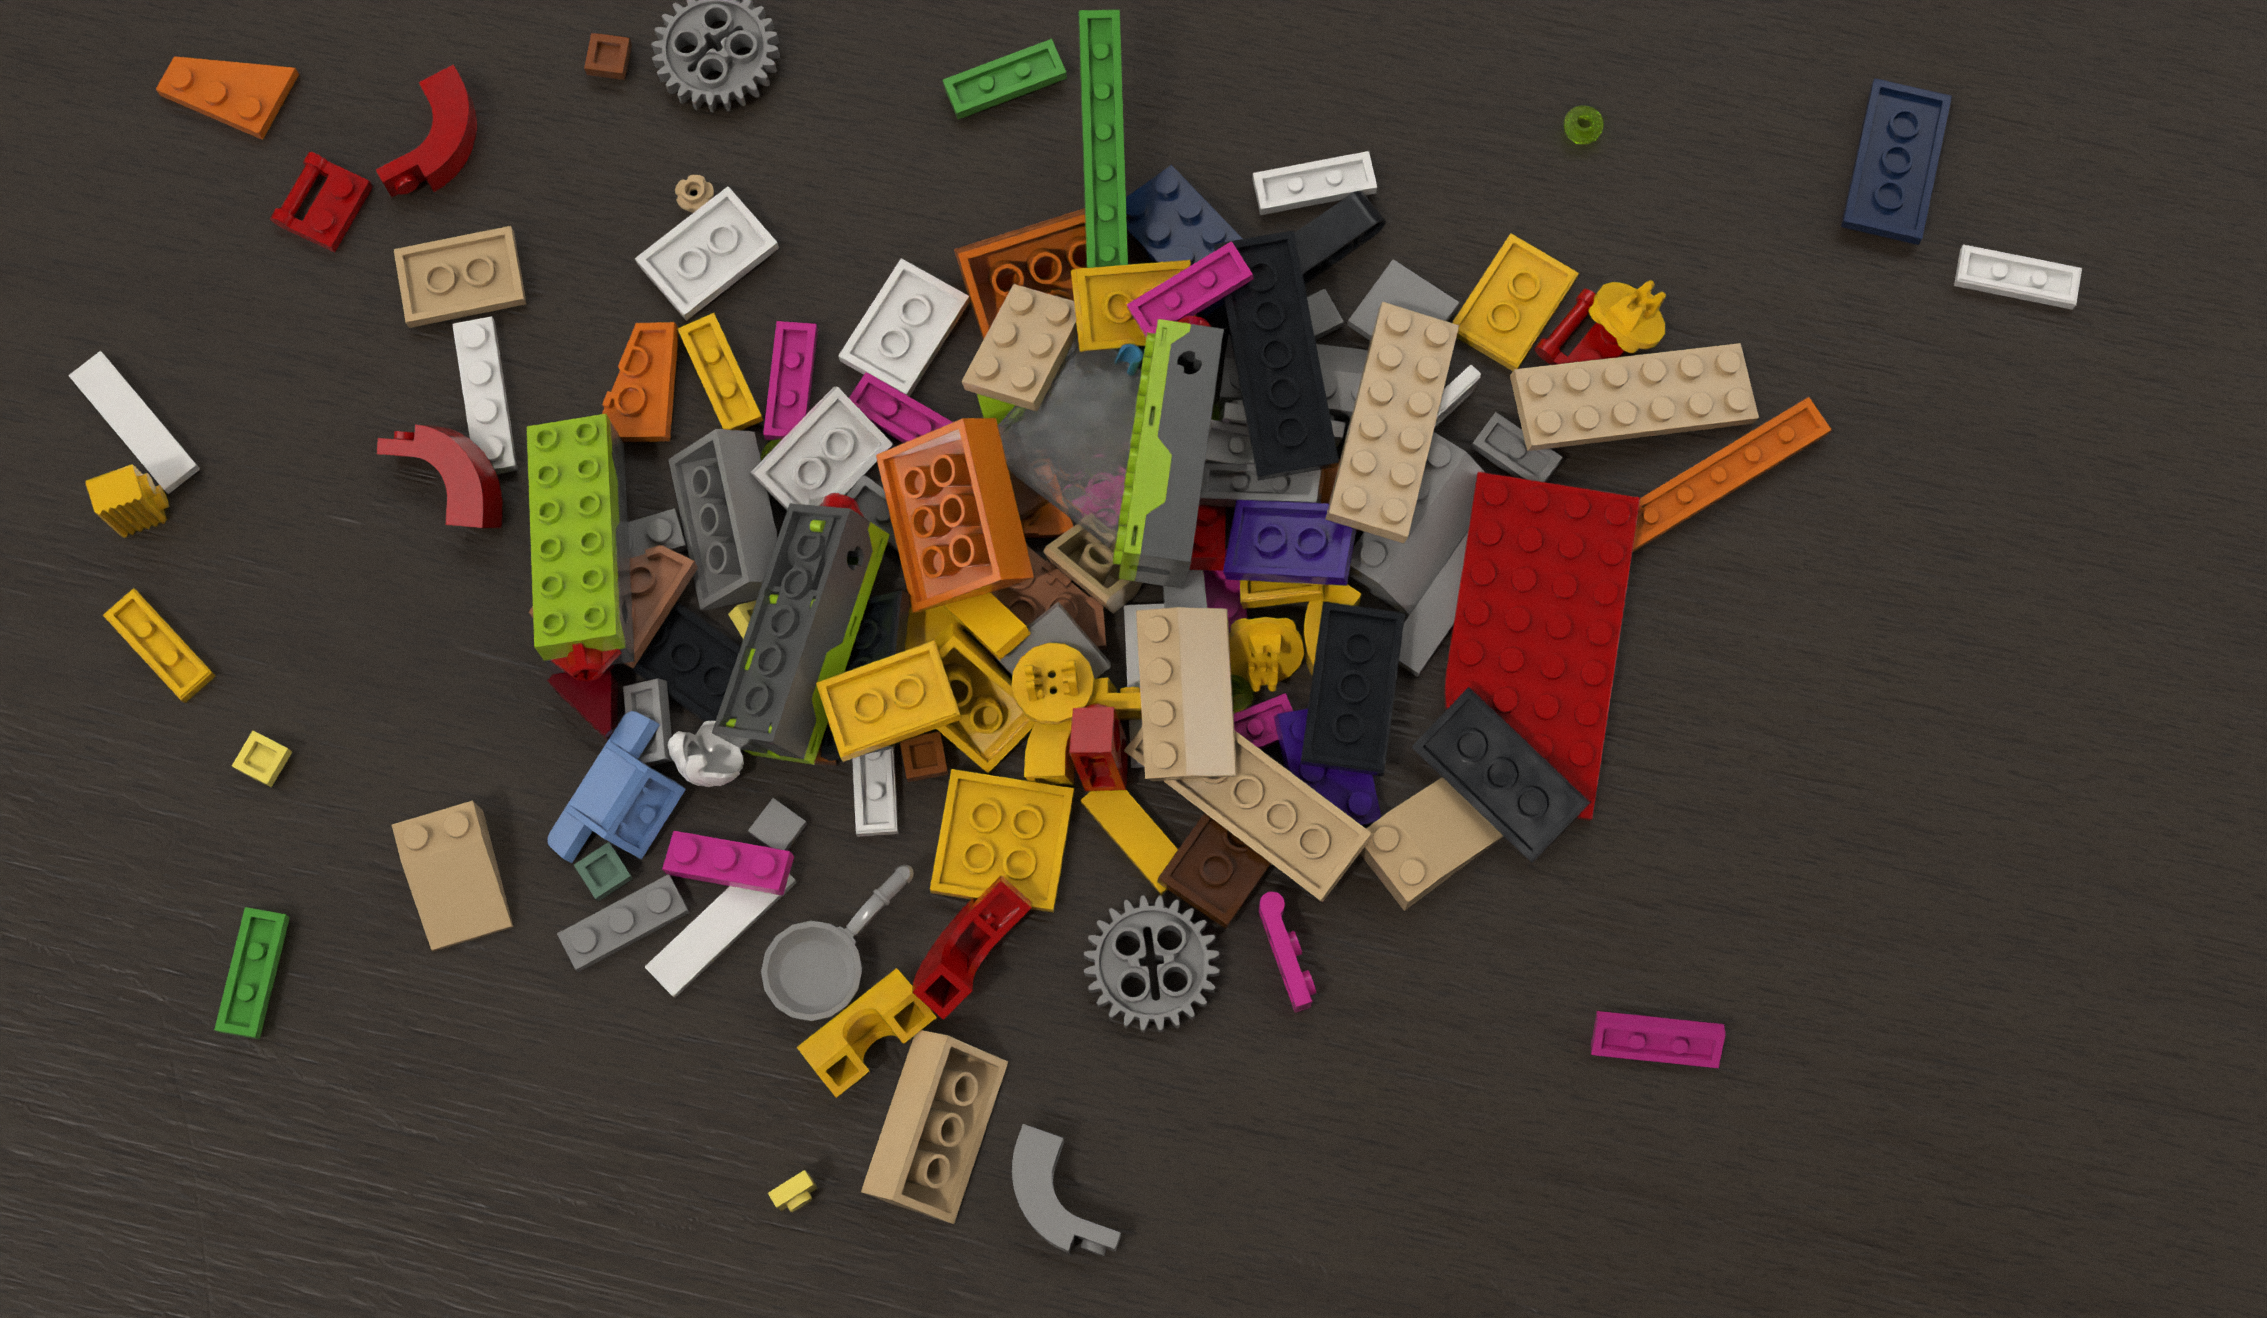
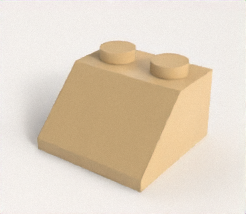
M1090 514L1048 544L1043 552L1055 567L1114 614L1136 596L1143 583L1118 579L1120 565L1112 564L1117 534L1093 514Z

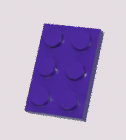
M1236 499L1223 573L1227 580L1347 586L1356 529L1326 520L1329 506L1327 503Z
M1308 709L1279 713L1274 716L1284 768L1363 827L1369 826L1381 818L1372 775L1300 764Z

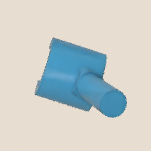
M1133 344L1123 345L1114 363L1117 365L1122 361L1128 362L1130 366L1127 374L1130 376L1135 375L1143 359L1145 346L1139 348Z

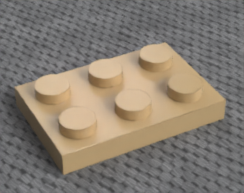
M511 226L394 249L405 322L409 328L527 304L515 234Z
M1013 284L962 379L964 389L1037 412L1078 334L1074 301Z

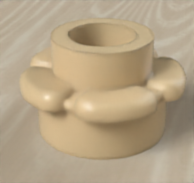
M690 175L687 180L682 179L676 185L675 194L678 195L676 201L682 209L694 213L713 198V186L710 182H706L705 178L701 175ZM697 190L698 193L697 195L692 196L691 191Z

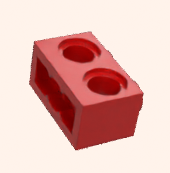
M1092 704L1086 708H1073L1069 753L1085 791L1126 790L1129 755L1124 750L1128 746V742L1115 708L1101 704Z

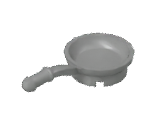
M901 865L894 869L895 872L878 890L875 889L873 891L874 894L855 914L846 926L847 928L843 929L841 926L835 927L832 924L818 921H807L791 925L774 938L765 952L761 974L764 990L776 1008L795 1019L816 1021L832 1017L848 1006L859 989L862 974L860 955L855 946L856 941L854 937H857L885 905H889L890 900L907 883L909 884L912 881L914 872L911 866Z

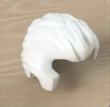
M705 721L695 735L689 732L678 731L669 739L667 744L669 755L675 762L679 773L686 781L697 786L712 787L725 785L740 775V770L743 768L744 757L741 749L712 734L715 721Z

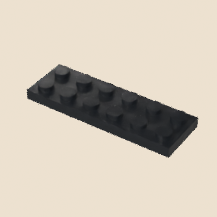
M1294 230L1232 241L1234 246L1249 267L1254 279L1223 297L1257 480L1338 467L1339 459ZM1231 241L1214 244V251Z

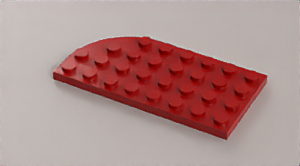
M1478 472L1445 674V709L1447 710L1470 687L1591 802L1576 818L1591 821L1593 819L1640 497Z

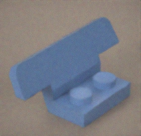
M630 711L623 716L548 835V845L560 857L573 863L590 834L594 831L605 840L642 860L686 790L679 783L639 760V757L660 724L635 711Z

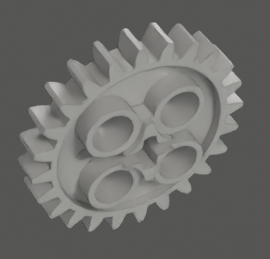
M687 0L688 6L686 7L673 3L676 15L674 17L668 14L662 15L667 28L656 27L655 33L659 41H654L651 44L654 53L657 54L652 57L654 66L659 69L657 74L660 82H667L665 85L668 93L671 95L678 91L677 95L682 104L692 97L695 110H698L703 102H707L710 112L713 113L717 103L721 102L724 108L730 111L731 100L734 99L742 106H745L744 95L746 93L758 98L759 93L756 85H770L766 73L777 72L776 64L773 60L780 58L779 49L775 46L779 43L777 32H773L775 28L772 19L765 18L764 8L759 6L753 9L754 4L752 0H743L741 3L740 0ZM716 21L726 22V24L721 28H710V26ZM687 45L697 46L690 53L680 52ZM742 47L752 49L746 55L735 54ZM711 72H722L721 76L717 79L708 80L705 78Z
M1161 895L1157 897L1154 906H1149L1145 896H1141L1140 906L1135 909L1128 900H1124L1125 913L1120 915L1116 910L1109 909V915L1112 920L1110 925L1104 921H1097V927L1103 933L1102 936L1089 935L1088 941L1096 947V950L1084 952V959L1094 962L1095 965L1084 969V975L1097 978L1096 981L1088 986L1089 993L1102 992V995L1096 1002L1098 1008L1111 1004L1112 1008L1109 1012V1019L1113 1020L1119 1014H1124V1028H1128L1136 1019L1140 1021L1142 1033H1145L1149 1022H1155L1158 1032L1161 1033L1164 1028V1020L1169 1019L1177 1029L1180 1027L1179 1015L1181 1013L1193 1020L1195 1014L1191 1006L1193 1004L1204 1008L1207 1006V1001L1201 995L1202 991L1208 993L1215 992V986L1207 980V977L1219 976L1220 969L1209 965V962L1219 959L1218 951L1207 950V947L1215 941V936L1201 935L1207 922L1202 920L1193 924L1191 922L1194 915L1193 908L1187 910L1183 915L1178 913L1179 900H1175L1169 909L1164 908ZM1146 927L1150 928L1152 932L1155 960L1158 962L1163 961L1162 964L1157 965L1160 999L1157 1001L1152 999L1149 970L1146 966H1140V964L1146 963L1147 960L1143 930ZM1174 931L1181 937L1182 942L1176 949L1166 950L1159 945V936L1163 932ZM1126 936L1133 937L1140 943L1139 950L1130 956H1125L1116 949L1118 941ZM1179 972L1186 977L1188 983L1183 990L1172 992L1164 986V978L1169 973ZM1132 977L1141 979L1146 986L1144 993L1138 997L1125 995L1122 991V985L1127 979Z

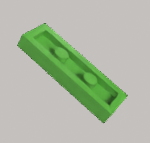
M1050 39L943 79V86L957 119H961L1065 80L1067 75L1054 42Z
M245 907L215 1031L260 1040L290 919L286 914Z

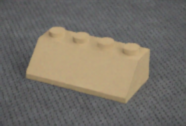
M1175 607L1136 610L1145 779L1151 781H1170L1237 776L1228 609Z
M923 1030L914 1035L861 1192L893 1205L954 1224L1008 1061L948 1035Z

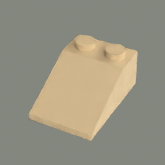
M1442 777L1367 827L1366 829L1373 836L1360 852V855L1405 911L1503 838V835Z
M473 800L392 824L401 863L433 952L514 927L484 812Z

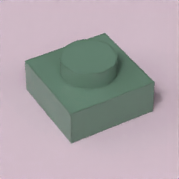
M610 842L574 864L576 870L598 902L633 879Z

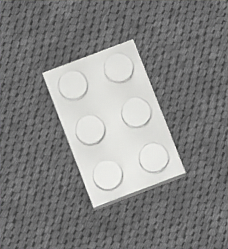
M726 187L638 255L635 260L687 321L778 250L779 246L778 242L729 187Z
M901 258L838 355L839 360L863 375L866 372L910 397L970 303V298L963 292Z
M833 387L750 473L786 510H788L790 503L819 506L823 502L824 497L830 493L845 495L877 462L876 455L888 450L893 443L839 387Z

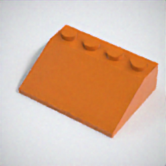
M1085 208L954 249L983 340L1013 284L1074 301L1071 270L1087 268ZM1078 334L1073 343L1078 342Z
M962 418L876 455L907 591L911 595L910 603L913 613L1005 589L1034 578L996 418Z

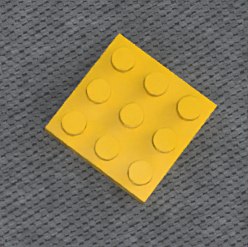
M951 769L930 892L977 900L1002 875L1032 902L1031 909L1054 913L1075 792L1074 788Z

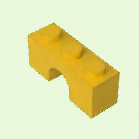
M897 968L797 1047L836 1098L869 1072L863 1059L867 1049L876 1040L891 1035L899 1038L904 1044L937 1018L931 1009L912 993L913 986Z

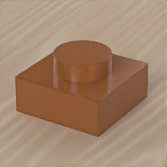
M591 33L584 66L586 74L625 80L632 48L630 38Z
M940 731L900 741L908 782L949 775Z

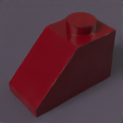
M610 665L600 678L592 681L576 680L566 672L553 674L547 682L554 691L608 741L618 726V682L610 672L615 666Z

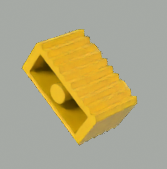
M133 464L86 480L85 482L94 512L124 538L127 537L128 533L134 535L136 531L142 532L143 528L149 530L151 525L157 527L159 522L165 524L167 520L164 509L169 508V503L163 488L160 485L155 486L148 473L142 474Z

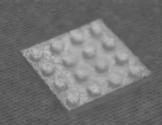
M1077 335L1038 411L1015 405L1000 422L998 429L1008 470L1110 548L1117 539L1141 370L1138 368L1135 375H1128L1127 370L1130 364L1122 361L1116 365L1114 361L1118 352L1114 349L1080 352Z

